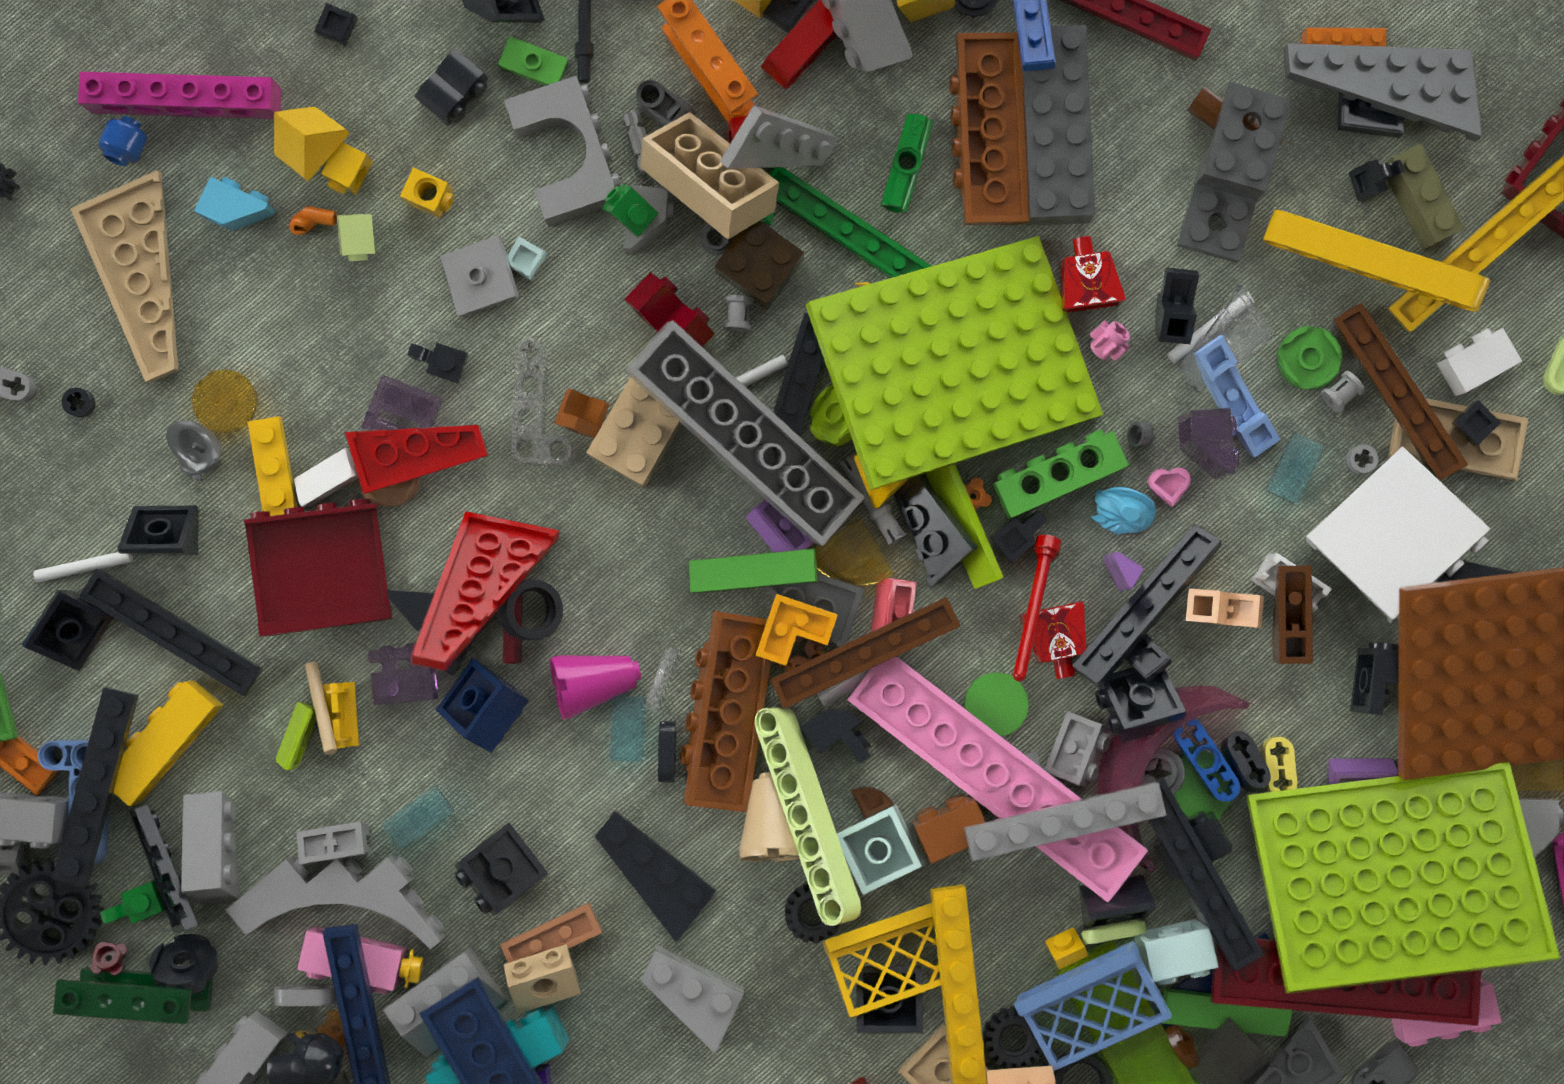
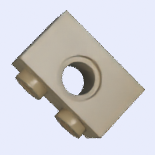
M567 944L504 964L508 989L518 1014L581 994L576 970Z

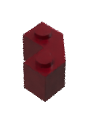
M650 272L624 298L640 318L657 332L667 322L674 321L701 347L715 335L707 325L710 321L707 315L698 307L692 310L674 294L678 290L677 287L665 276L660 280Z

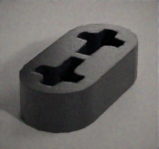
M676 721L659 722L658 782L675 783Z
M1237 731L1227 736L1222 741L1221 751L1226 762L1239 780L1242 789L1247 792H1257L1267 786L1271 780V774L1250 735ZM1240 743L1243 749L1235 751L1233 745ZM1256 772L1259 778L1251 780L1249 774Z

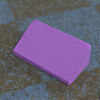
M767 500L756 506L746 516L748 522L774 553L806 550L813 544L809 538Z
M1118 551L1106 554L1103 557V561L1118 590H1131L1143 572V567Z
M1390 758L1329 759L1328 785L1398 776V769Z

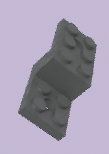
M1229 82L1210 147L1201 156L1176 246L1238 263L1241 260L1256 202L1267 192L1292 99ZM1252 115L1256 117L1259 122V128L1255 131L1246 129L1243 125L1244 116ZM1217 215L1223 219L1224 229L1222 231H1214L1210 228L1208 223L1210 216Z

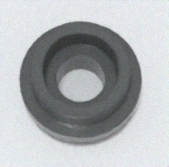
M710 224L704 228L701 234L703 248L713 255L724 254L733 241V237L730 239L725 238ZM716 234L721 235L723 241L718 245L711 242L712 236Z

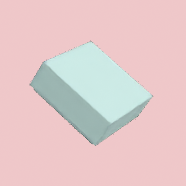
M518 237L507 257L511 270L532 281L546 258L547 252Z

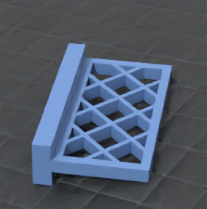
M1134 941L1018 995L1014 1006L1019 1016H1024L1048 1062L1053 1067V1071L1172 1017L1169 1008L1139 956L1140 951ZM1136 967L1142 978L1140 990L1120 983L1123 973ZM1118 976L1117 982H1116V981H1113V980H1110V979H1112V978ZM1104 984L1115 988L1111 1002L1108 1003L1091 997L1094 986ZM1145 985L1150 993L1143 991ZM1089 989L1088 995L1082 994V992ZM1118 989L1138 996L1133 1011L1114 1005ZM1073 997L1085 1001L1081 1016L1062 1010L1066 999ZM1141 997L1155 1002L1161 1013L1152 1017L1137 1013ZM1060 1003L1059 1008L1052 1007ZM1089 1003L1108 1009L1104 1025L1085 1018ZM1046 1011L1056 1015L1052 1030L1040 1026L1034 1014ZM1111 1012L1130 1017L1128 1028L1120 1031L1107 1026ZM1060 1017L1079 1023L1075 1038L1056 1031ZM1134 1019L1141 1021L1133 1025ZM1082 1025L1102 1031L1099 1041L1090 1044L1079 1040ZM1105 1033L1111 1034L1110 1036L1104 1038ZM1045 1035L1050 1036L1049 1042L1047 1041ZM1053 1038L1072 1044L1070 1054L1057 1059L1051 1048ZM1076 1046L1082 1048V1049H1079V1050L1075 1051Z

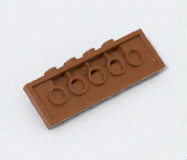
M1017 32L957 33L955 37L957 69L955 75H950L949 92L950 95H956V106L951 107L950 121L951 126H957V138L952 139V156L958 157L959 169H954L953 186L954 189H960V197L963 198L964 225L1027 224L1029 222L1023 73Z
M713 611L708 643L704 642L703 648L697 650L695 665L700 668L698 681L694 680L690 689V697L695 700L693 713L689 712L686 717L685 729L687 732H690L688 745H683L680 753V761L682 764H685L684 770L688 771L683 802L687 806L747 813L759 744L754 721L757 712L764 709L771 666L770 660L756 656V652L768 619Z

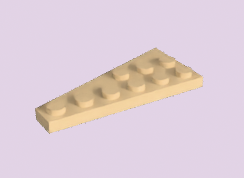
M156 170L70 208L143 378L149 384L179 371L162 173Z

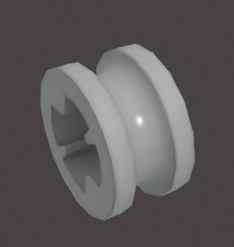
M1359 445L1347 452L1345 463L1351 472L1365 474L1376 468L1378 454L1369 445ZM1365 452L1364 458L1368 457L1369 463L1359 467L1357 465L1359 461L1355 462V456Z

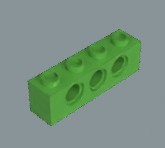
M1100 429L1085 436L1086 443L1075 447L1073 442L1056 449L1057 456L1046 460L1045 456L1041 455L1026 462L1028 468L1017 473L1015 468H1012L997 475L999 481L995 482L992 487L1007 520L1128 467L1129 464L1114 431L1104 434L1103 430ZM1087 451L1094 455L1095 465L1093 468H1086L1082 465L1080 461L1082 452ZM1059 464L1065 468L1066 478L1064 481H1057L1052 477L1051 468L1053 465ZM1030 477L1036 481L1037 491L1034 494H1028L1023 491L1021 486L1023 478Z

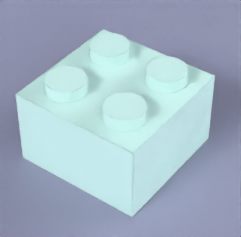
M897 805L837 833L845 859L863 895L925 865Z
M1197 919L1147 929V933L1133 936L1134 942L1140 951L1139 956L1153 981H1157L1159 985L1177 982L1178 976L1190 974L1192 978L1206 976L1210 974L1209 969L1218 968L1210 929Z

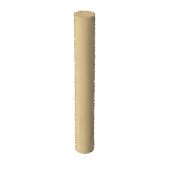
M309 662L305 665L322 746L324 754L330 755L337 752L336 742L318 663Z

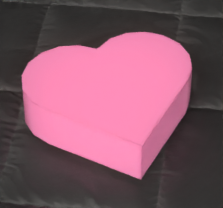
M1178 467L1170 471L1164 469L1153 471L1147 479V485L1151 492L1170 507L1174 506L1191 483L1188 471Z

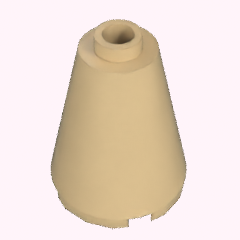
M770 772L760 773L759 779L753 780L738 852L740 861L764 862V860H774V862L800 859Z

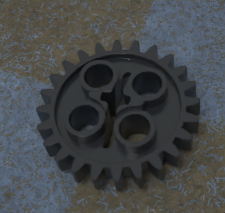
M52 858L47 860L44 867L41 866L38 860H34L31 864V871L23 864L18 869L19 876L12 872L7 877L9 884L2 883L0 885V892L2 893L0 894V929H3V932L0 934V940L9 939L10 943L5 949L7 951L15 947L19 949L18 959L23 957L25 953L30 954L29 960L31 964L34 963L38 956L42 957L44 965L49 963L52 956H54L58 964L62 963L65 953L71 959L75 958L77 954L76 947L82 951L86 950L88 946L86 939L93 941L97 935L93 929H99L102 921L95 917L101 916L100 912L104 911V908L95 905L101 902L103 896L92 895L98 884L93 883L82 887L52 879L55 869ZM34 885H45L49 889L50 895H39L35 891ZM22 897H26L28 901L24 902ZM72 900L76 902L79 910L75 912L68 911L64 906V901ZM47 907L52 909L50 916L43 914ZM17 913H28L32 918V922H21L17 917ZM67 922L74 923V926H69ZM46 929H57L61 933V938H51L48 936Z

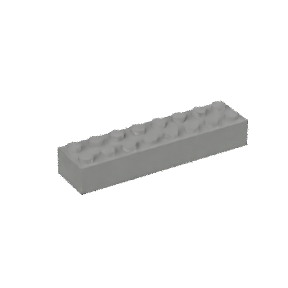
M674 321L667 322L624 370L626 374L814 544L823 546L865 498Z

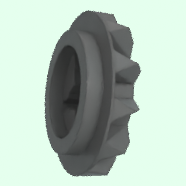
M1153 748L1144 752L1137 759L1133 769V779L1136 786L1156 781L1155 777L1147 773L1157 772L1161 761L1163 770L1172 774L1164 777L1172 793L1174 794L1179 789H1182V783L1186 774L1183 762L1177 754L1165 748Z

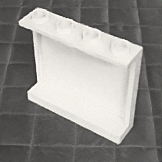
M1401 447L1306 536V542L1314 550L1318 549L1388 617L1387 621L1391 624L1396 618L1399 619V587L1437 583L1436 581L1445 573L1451 577L1465 564L1461 560L1469 551L1476 554L1488 543L1489 540L1485 536L1490 531V528L1404 447Z

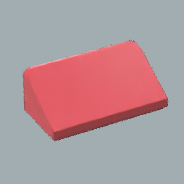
M878 578L871 632L913 613L917 582L894 578Z

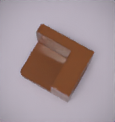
M568 388L554 424L577 434L595 438L603 424L609 403Z

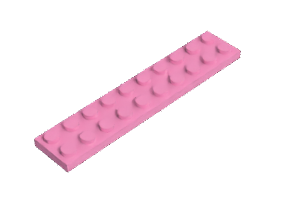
M897 656L871 668L847 699L1000 819L1081 800L1074 792ZM1119 827L1036 846L1107 902L1111 900L1148 852V849Z

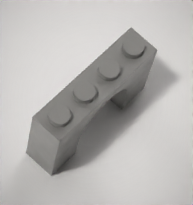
M576 75L505 99L504 102L518 138L547 128L561 126L576 131L586 142L584 163L573 176L535 189L547 225L552 226L602 209L607 203L605 198L614 187H620L621 183L617 173L610 174L607 163L613 160L607 143L600 145L597 133L603 131L597 114L590 115L587 104L591 103L592 99L587 85H580Z

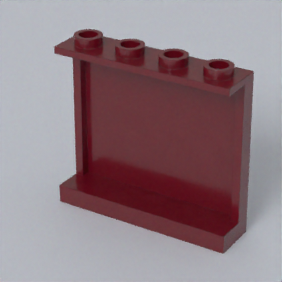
M357 499L349 501L350 506L337 508L336 503H325L316 505L317 510L304 512L303 507H292L283 509V515L271 516L270 511L250 513L251 519H244L260 638L392 619L391 605L387 597L388 588L378 523L377 503L369 504V499Z

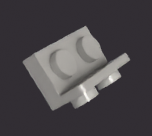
M1067 711L1045 771L1088 788L1089 784L1093 783L1098 776L1100 767L1097 763L1101 753H1105L1111 741L1109 727Z

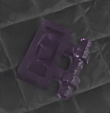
M408 643L406 647L393 648L391 645L381 646L379 650L368 652L369 662L371 664L381 663L383 671L371 673L374 705L438 699L436 669L412 664V653L416 643ZM407 660L409 662V669L397 670L396 661Z

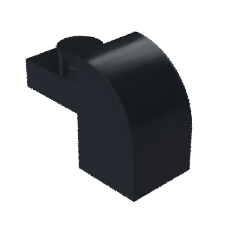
M1165 268L1161 293H1158L1155 313V331L1158 341L1191 345L1197 316L1193 304L1199 280L1198 271Z
M839 708L826 709L817 713L800 726L819 753H822L841 738L860 764L871 756L867 751L871 745L860 730L855 734L851 731L861 721L849 711Z

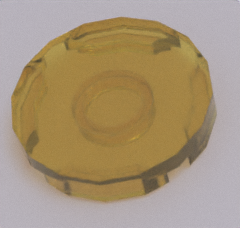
M228 369L214 370L208 373L195 386L192 395L193 412L200 422L210 430L221 433L237 432L246 427L248 422L255 416L258 406L257 391L251 381L239 372Z

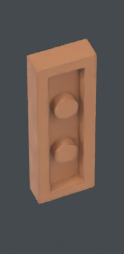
M590 902L502 942L500 947L509 963L566 944L569 949L601 934L603 930Z

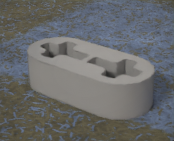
M0 367V397L16 402H26L33 398L36 393V384L30 376ZM9 381L14 383L21 382L22 385H25V390L17 392L15 389L9 388Z
M330 984L282 985L274 987L275 1006H326L336 1003L334 986Z

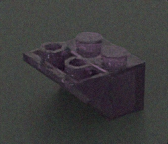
M1231 409L1191 410L1179 417L1180 450L1213 479H1222L1235 474V468L1239 466V452L1237 448H1233V435H1236L1237 423L1235 416H1231Z

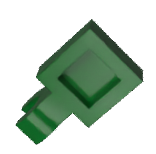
M153 880L120 893L123 903L100 912L104 924L126 915L129 916L131 924L163 912L165 909Z

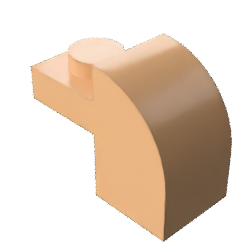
M1189 588L1186 621L1261 628L1264 596Z

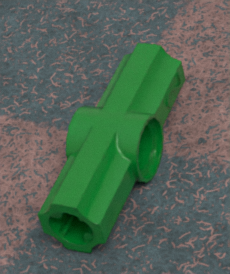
M907 113L880 204L881 207L888 211L907 214L934 122L927 118V116ZM902 158H910L915 162V167L905 170L901 168L898 161Z

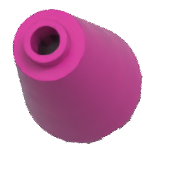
M556 655L549 658L552 684L556 689L557 696L555 697L563 720L571 719L636 688V681L641 680L639 664L637 661L632 662L630 656Z

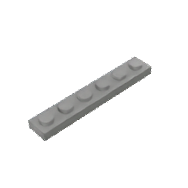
M1153 782L964 827L971 860L976 861L1166 816L1159 783Z

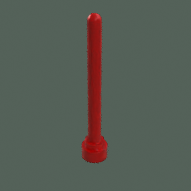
M1039 535L1036 537L1034 552L1036 553L1038 563L1013 671V678L1017 682H1022L1026 678L1050 564L1055 560V557L1059 556L1061 549V540L1051 535Z

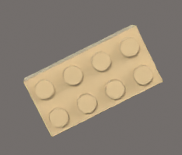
M689 112L642 138L640 168L725 238L730 239L775 211L779 182L761 168L727 169L720 160L730 143Z
M630 377L586 453L591 458L645 488L682 423Z

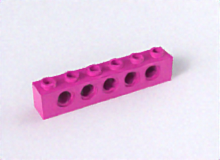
M79 72L78 104L91 114L274 119V112L281 109V87L272 77Z

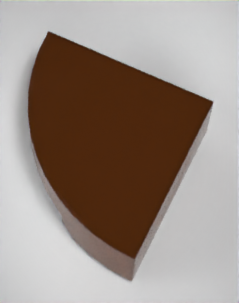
M858 787L851 790L865 820L894 806L892 800L884 792L876 788Z
M1176 1025L1166 1028L1169 1042L1183 1065L1188 1069L1198 1066L1199 1060L1193 1036Z

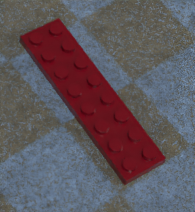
M1255 938L1264 956L1237 971H1232L1215 940L1214 951L1218 968H1214L1212 973V1003L1479 1025L1482 970L1286 994L1275 940Z

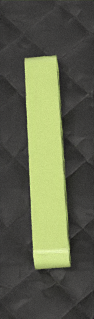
M783 707L761 709L755 716V729L821 920L830 926L853 921L858 918L861 912L860 899L796 715L789 707L785 709Z

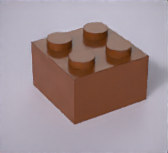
M963 793L946 799V806L936 810L933 806H930L915 813L917 818L912 820L911 823L931 864L968 848L964 827L985 822L976 800L970 795L966 797Z

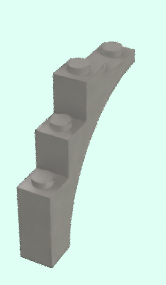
M395 854L387 857L364 878L360 874L362 872L361 867L351 857L348 859H335L312 878L310 875L312 871L309 865H299V859L291 856L281 862L225 910L246 935L254 932L272 918L290 910L319 904H345L367 908L392 918L412 931L430 950L446 937L442 932L444 926L435 915L429 916L421 907L424 903L415 891H408L405 888L415 879L411 875L413 870L403 857L397 858Z

